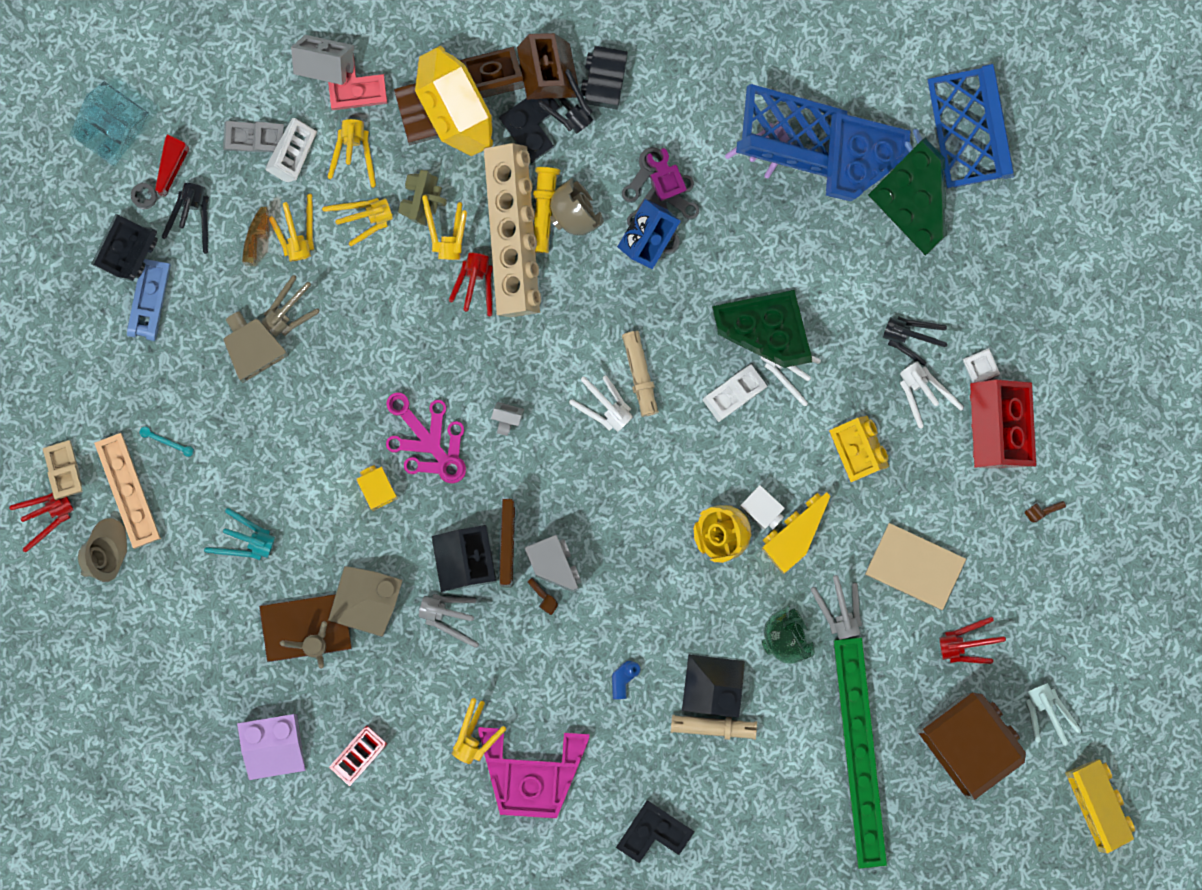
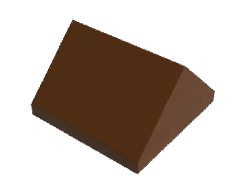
M514 47L460 60L466 66L482 98L524 88Z

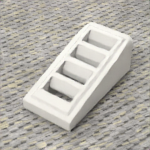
M292 118L269 159L265 170L285 182L297 180L317 131L296 118ZM296 131L306 137L304 141L296 137L294 132ZM290 142L300 147V149L297 150L289 145ZM285 153L295 157L294 160L286 157Z

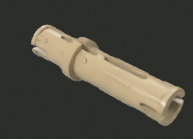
M632 331L622 334L634 386L632 389L633 393L637 395L641 417L655 415L659 413L653 392L655 385L654 382H651L640 333L639 331H635V333Z
M672 715L671 733L725 736L724 739L730 740V737L756 740L757 721L732 720V717H726V720Z

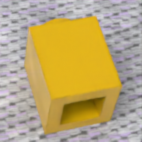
M373 465L360 472L361 477L356 480L372 511L398 499L382 466L376 468Z

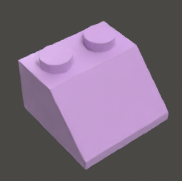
M297 714L237 724L241 751L249 780L306 771Z

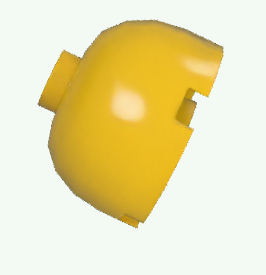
M716 505L703 510L699 514L701 515L699 521L695 523L693 528L694 540L698 550L712 558L709 560L724 563L739 557L748 548L752 536L751 525L742 511L731 505Z

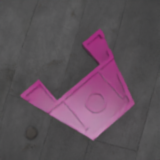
M478 728L482 746L499 730L498 728ZM503 733L484 753L500 815L557 818L589 741L590 734L564 733L562 762L560 763L503 759Z

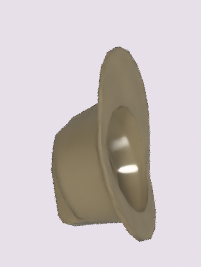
M105 518L99 521L92 530L88 541L81 546L78 551V563L82 576H90L101 582H110L116 578L127 553L126 529L119 521L113 518Z

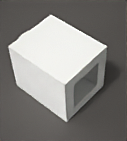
M760 485L739 507L763 530L768 526L774 529L784 518L780 513L785 508Z

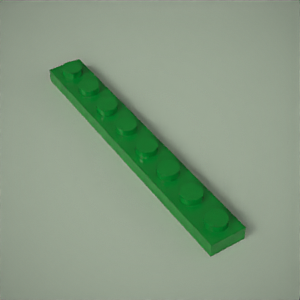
M862 638L835 640L833 645L857 867L861 869L887 866Z

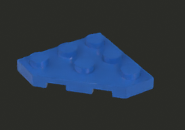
M838 112L833 114L831 118L826 196L852 201L863 194L865 190L895 168L909 153L905 142H910L911 131Z

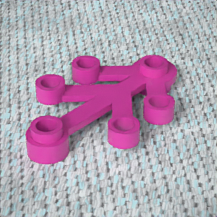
M402 393L391 394L387 399V409L391 414L401 416L421 441L390 436L386 441L387 449L392 453L400 451L431 453L438 462H419L417 458L410 457L404 462L405 471L411 475L418 472L439 474L444 482L450 484L460 482L466 474V465L459 458L460 441L465 431L463 425L458 421L451 422L448 425L447 432L450 436V443L447 455L440 447L442 420L447 410L445 403L441 400H434L430 404L429 410L432 416L429 433L410 411L408 398ZM396 400L403 401L404 406L401 410L394 409L393 403ZM437 403L443 405V411L439 414L433 412V406ZM453 425L461 427L459 435L451 433L450 430ZM391 440H399L400 446L398 449L393 450L389 447ZM416 461L418 464L417 469L409 471L407 469L408 462ZM451 464L456 465L458 469L454 475L447 473V467Z

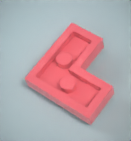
M355 61L353 73L346 72V82L343 85L328 82L332 111L388 104L384 74L356 78Z

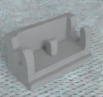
M304 35L291 46L293 74L343 85L346 82V72L353 73L354 45Z

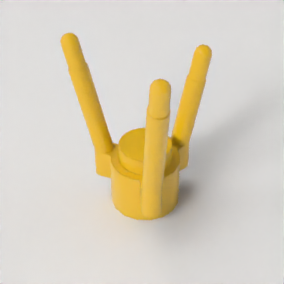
M354 119L342 121V128L338 130L337 142L329 167L328 179L333 178L342 144L347 145L346 164L350 165L353 146H359L360 141H362L370 186L374 188L376 182L368 142L369 131L364 130L363 121Z
M312 194L307 195L306 240L304 235L297 236L287 202L283 203V208L291 238L287 239L288 244L273 216L269 218L283 248L284 256H288L290 262L310 258V250L315 249L313 244Z
M423 195L424 210L432 239V252H438V259L460 260L467 211H462L461 202L457 203L453 236H441V242H438L428 197Z
M375 198L369 201L322 207L324 212L367 207L365 208L366 211L335 221L339 225L368 217L371 224L376 222V225L351 240L349 246H354L376 231L388 227L387 221L393 220L386 198L382 200Z
M472 698L458 739L451 753L455 758L467 764H472L474 759L480 761L484 753L506 731V727L502 726L479 749L478 745L480 742L471 736L485 702H479L472 717L476 698Z

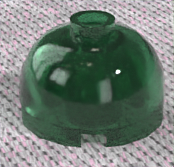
M788 605L773 613L766 621L763 630L765 639L762 640V645L768 655L772 654L778 661L786 664L803 662L812 658L815 654L813 642L808 644L803 629H808L803 618L795 608L790 610Z

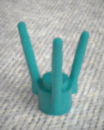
M226 508L225 512L258 534L252 533L251 536L227 528L223 529V533L248 542L247 548L252 551L206 547L204 552L251 557L259 561L261 556L268 558L275 540L274 536L269 535L270 531L257 526L240 514Z

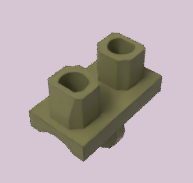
M420 170L419 174H408L405 188L415 192L413 201L403 199L400 202L398 213L419 225L427 226L422 196L427 195L433 215H436L438 206H446L447 200L440 197L442 187L437 186L439 178L424 170Z

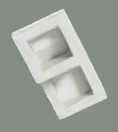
M750 364L702 400L717 421L720 422L768 386L752 364Z

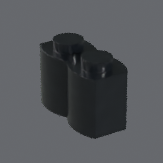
M594 46L593 53L588 52L585 69H590L588 80L583 79L581 93L585 96V101L588 105L618 110L628 51Z

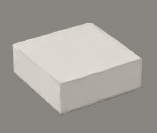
M989 348L963 359L972 383L983 382L1000 375Z

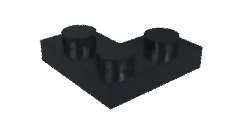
M525 98L499 117V120L518 145L527 146L531 164L554 148L552 142L539 126L540 123L551 115L538 105V101L542 100L555 111H558L560 106L554 98Z
M646 800L616 848L638 863L641 862L655 840L677 855H680L695 831Z

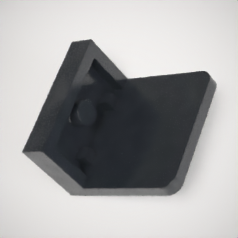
M115 214L91 265L119 279L134 281L135 278H139L145 269L146 264L143 261L147 253H151L157 244L158 238L155 237L157 230L142 227Z

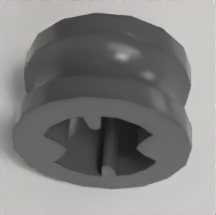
M139 183L131 191V200L138 208L149 209L155 205L157 193L151 185ZM144 189H148L147 193L151 195L150 200L145 199L144 203H139L140 199L136 198L137 193H142Z

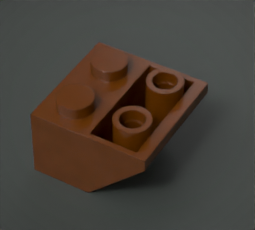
M555 33L528 34L517 46L526 98H577L565 74V70L569 69L578 85L570 43Z

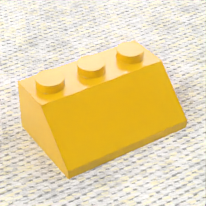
M1096 759L1065 772L1099 852H1112L1134 840L1132 832H1135V827L1129 816L1125 817L1120 806L1124 805L1118 789L1113 790L1109 779L1113 777L1106 762L1102 764L1100 759Z

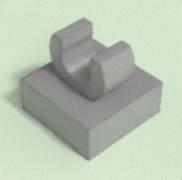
M497 402L491 418L500 421L497 433L508 436L511 425L519 426L524 409Z

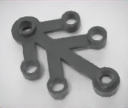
M650 147L640 154L639 166L641 169L630 185L622 190L624 201L633 203L638 199V190L651 174L656 173L655 168L648 165L646 156L651 153L653 157L657 158L658 162H661L662 155L660 149ZM681 174L682 179H688L691 183L687 191L683 193L690 192L693 189L694 181L690 176ZM651 182L652 188L644 199L667 209L666 202L683 212V216L688 220H693L698 216V206L693 202H687L678 195L660 202ZM628 189H632L636 195L634 198L628 199L625 196V192ZM643 201L641 202V204L639 205V207L636 209V211H635L634 213H631V214L628 216V218H627V224H628V226L631 224V223H630V219L636 215V213L638 212V210H639L640 206L642 205ZM688 206L696 209V213L693 216H688L685 213V209ZM676 233L671 237L674 245L671 248H665L663 254H673L678 250L680 241Z

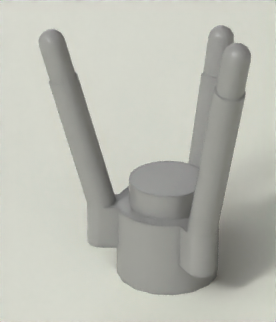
M837 575L833 576L842 615L836 617V623L817 589L812 587L811 592L828 621L832 634L837 633L839 640L861 634L859 626H862L859 613L857 583L852 584V615V613L847 611L839 577Z
M433 594L432 597H423L419 618L426 619L425 624L434 626L475 648L479 646L477 642L437 621H442L444 615L473 621L474 617L472 615L446 609V604L444 603H476V598L450 597Z

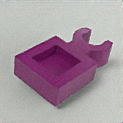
M665 148L660 150L662 155L661 162L654 161L651 153L646 156L649 166L656 170V173L651 174L649 177L660 202L687 191L677 165L668 166L669 154Z

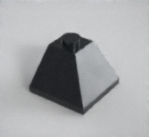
M688 654L682 711L739 718L745 661Z

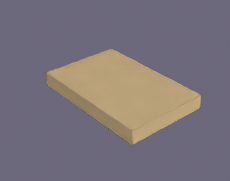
M888 523L865 575L937 609L943 610L966 558Z

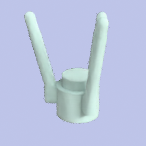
M1048 683L1027 692L1030 699L1026 700L1030 711L1032 728L1037 743L1041 741L1035 707L1038 708L1039 712L1046 709L1063 745H1068V741L1052 706L1056 704L1076 733L1081 732L1074 718L1058 698L1055 689L1051 690Z

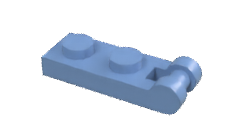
M144 259L143 262L146 265L142 275L137 280L127 336L136 338L139 335L146 337V340L156 341L171 265L169 263ZM140 316L150 318L148 326L139 324Z

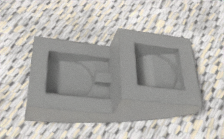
M226 121L224 122L223 150L273 153L283 136L284 124Z

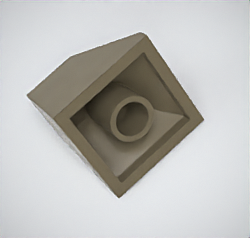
M344 566L328 621L383 637L395 608L402 580L374 571Z

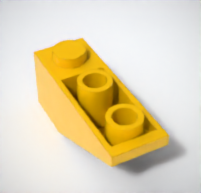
M827 492L822 497L819 493L815 494L805 503L809 508L802 514H799L797 511L784 521L787 526L778 533L776 530H773L762 540L765 543L761 548L762 551L782 574H785L807 554L830 499V495Z

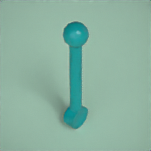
M142 427L139 431L143 438L150 437L182 451L186 457H191L194 454V449L191 446L184 447L151 432L148 427Z

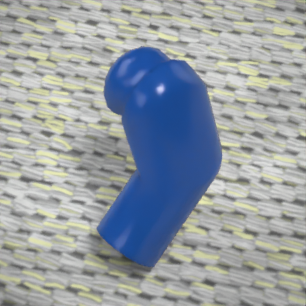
M626 661L613 672V700L627 699L626 684L639 675L641 669L638 663Z

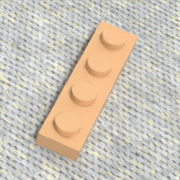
M119 433L95 442V447L133 549L160 540V534L123 434Z

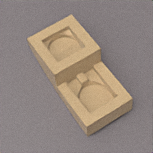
M68 440L42 448L49 471L47 473L54 499L57 500L83 492L71 441Z

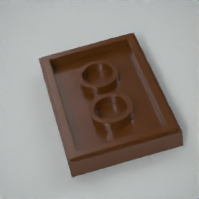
M502 499L500 586L506 588L513 586L515 502L513 499Z
M336 594L259 606L267 662L308 656L303 649L281 646L280 642L282 640L304 642L306 637L318 635L323 621L327 622L326 636L324 638L327 648L324 654L352 650L349 627L328 621Z

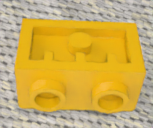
M867 415L829 430L850 482L857 481L889 467L887 451L882 445L880 446L876 436L878 434L877 427L871 419L869 420Z

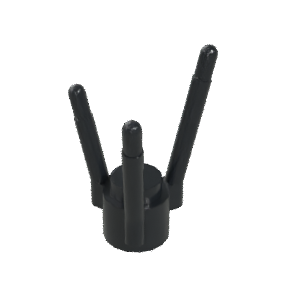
M566 69L565 74L582 108L578 104L572 107L565 98H557L568 111L565 114L566 119L542 100L538 101V105L561 122L568 131L573 129L577 134L593 121V118L590 116L593 111L587 105L571 71Z
M184 183L182 191L178 193L176 204L165 226L162 238H167L181 206L184 207L179 224L181 229L185 226L189 210H198L199 206H201L203 253L207 254V206L209 197L204 196L205 187L193 183Z
M900 316L897 319L890 317L883 338L889 340V346L897 348L923 366L927 362L899 343L900 341L905 343L907 336L941 347H947L948 345L947 342L910 330L911 327H909L945 331L947 330L946 325L909 320Z

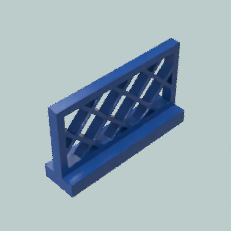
M985 65L980 69L928 79L940 151L945 157L944 173L947 188L1002 178H1014L994 65ZM978 76L980 87L974 96L961 88L967 78ZM960 80L957 85L952 81ZM948 83L955 89L945 101L936 95L934 84ZM958 91L971 99L963 112L949 104ZM980 93H982L983 102L977 99ZM938 101L944 104L940 110L938 107ZM974 102H977L985 109V114L979 123L966 115ZM947 107L960 115L951 128L943 124L940 118ZM963 118L976 126L968 139L954 131ZM985 120H987L988 129L982 126ZM942 127L948 131L945 137ZM979 129L989 134L990 142L984 150L971 142ZM952 134L965 142L956 156L946 150L945 145ZM968 145L981 153L973 166L960 159ZM990 147L992 148L993 156L987 153ZM947 155H949L950 157L953 158V160H952V162L950 163V165H949V162H948V156H947ZM986 156L994 162L996 173L984 175L976 170V167L983 157ZM958 161L968 168L969 172L964 179L952 181L950 170ZM973 172L978 175L970 178Z
M750 84L746 89L742 140L737 142L736 153L827 177L829 154L822 144L830 139L831 127L825 120V117L837 112L847 115L848 111ZM755 94L761 95L768 105L762 111L759 110L754 102ZM780 101L786 102L792 111L786 118L776 105ZM804 108L810 109L816 118L811 124H808L801 113V110ZM769 109H771L779 121L772 128L763 116ZM793 116L796 117L803 128L797 134H795L787 122ZM756 119L765 130V133L761 136L752 133V123ZM818 122L827 134L821 141L812 130V127ZM782 126L790 139L787 142L780 141L774 130ZM805 132L814 144L810 149L804 148L798 138Z

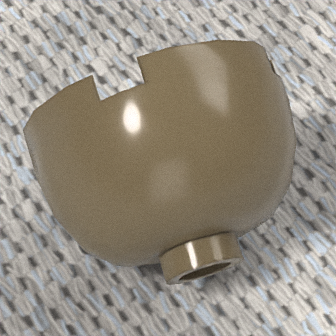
M570 178L557 188L551 198L550 207L553 215L550 216V219L558 230L563 228L572 235H586L603 224V217L601 212L595 215L590 202L593 199L578 181L573 183V178Z

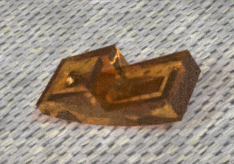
M260 207L247 232L242 263L245 266H256L257 238L268 239L269 210L267 207Z

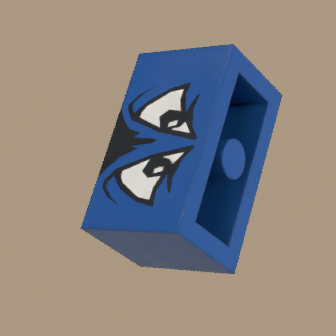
M644 199L617 247L630 259L653 269L681 220L667 209Z

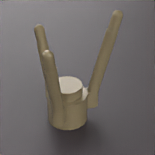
M292 275L271 307L264 313L266 317L260 322L275 337L280 333L286 336L292 329L320 312L316 308L287 324L290 319L285 313L311 286L310 282H306L280 310L278 306L296 280V276Z
M323 621L321 623L318 635H310L306 637L304 642L282 640L280 645L303 649L306 655L317 659L318 667L322 669L324 667L323 654L327 648L324 640L327 622Z

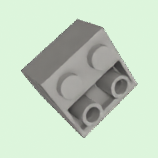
M557 535L525 547L536 577L573 593L579 591L577 584L582 582L576 566L569 567L566 558L570 557L571 554L564 539L559 541Z

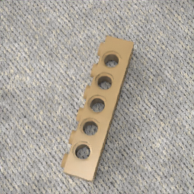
M511 143L484 148L497 315L517 317L540 313L541 294L538 290L537 278L539 267L536 263L535 253L537 241L533 228L534 210L531 203L532 183L529 178L528 165L530 164V156L527 146ZM516 226V231L513 235V229ZM518 253V260L515 262V257ZM519 281H520V288H519V290H518V289H517V285H518V283H519Z

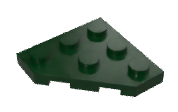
M926 137L868 194L925 256L947 236V224H945V209L947 208L946 186L944 185L943 176L945 157Z
M795 290L712 306L719 336L783 368L812 363V355Z

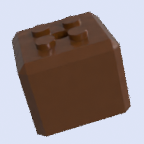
M974 692L965 693L916 729L962 794L971 800L977 799L1023 765L1026 758V752L1018 742L1020 736L1011 725L1007 726L1000 717L1003 714L993 701L991 703L988 702L983 694Z

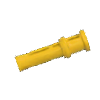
M550 167L535 168V172L538 173L536 190L533 191L534 199H536L533 227L537 241L536 253H549L552 223L550 219L552 215L550 204L551 198L556 191L557 175H560V169Z

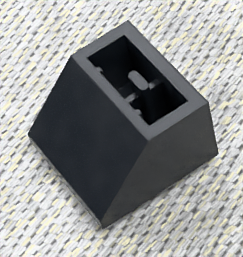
M487 525L458 529L431 536L441 592L497 583Z

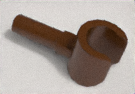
M1062 501L1042 510L1038 503H1036L1024 513L1034 523L1050 513L1066 508V504Z
M531 578L527 583L543 599L538 607L552 615L558 607L557 601Z

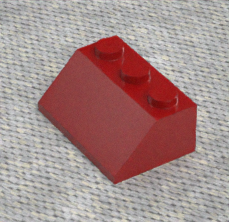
M990 380L970 383L974 468L1036 467L1032 382Z

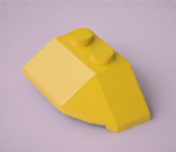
M442 46L421 55L418 61L415 92L440 140L469 156H474L484 151V148L492 147V115L466 66L456 57L445 52Z

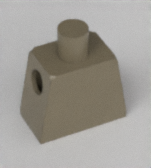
M240 311L226 318V322L233 333L226 336L223 340L236 374L242 383L289 356L258 319H254L247 324Z

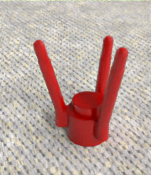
M468 253L467 261L462 262L461 271L452 289L449 302L452 303L466 275L470 279L463 310L467 312L470 307L476 279L482 280L485 275L487 316H492L491 276L493 266L489 265L490 257L479 253Z
M52 492L42 497L9 506L10 510H16L46 502L44 507L22 516L20 519L22 522L49 512L52 518L58 516L56 520L23 547V552L29 551L58 525L70 519L68 513L74 511L68 497L55 500Z
M993 617L980 620L955 631L945 632L946 637H939L942 659H950V663L992 664L994 662L992 658L960 656V654H965L964 648L1005 642L1006 637H993L963 642V637L957 638V636L993 622Z

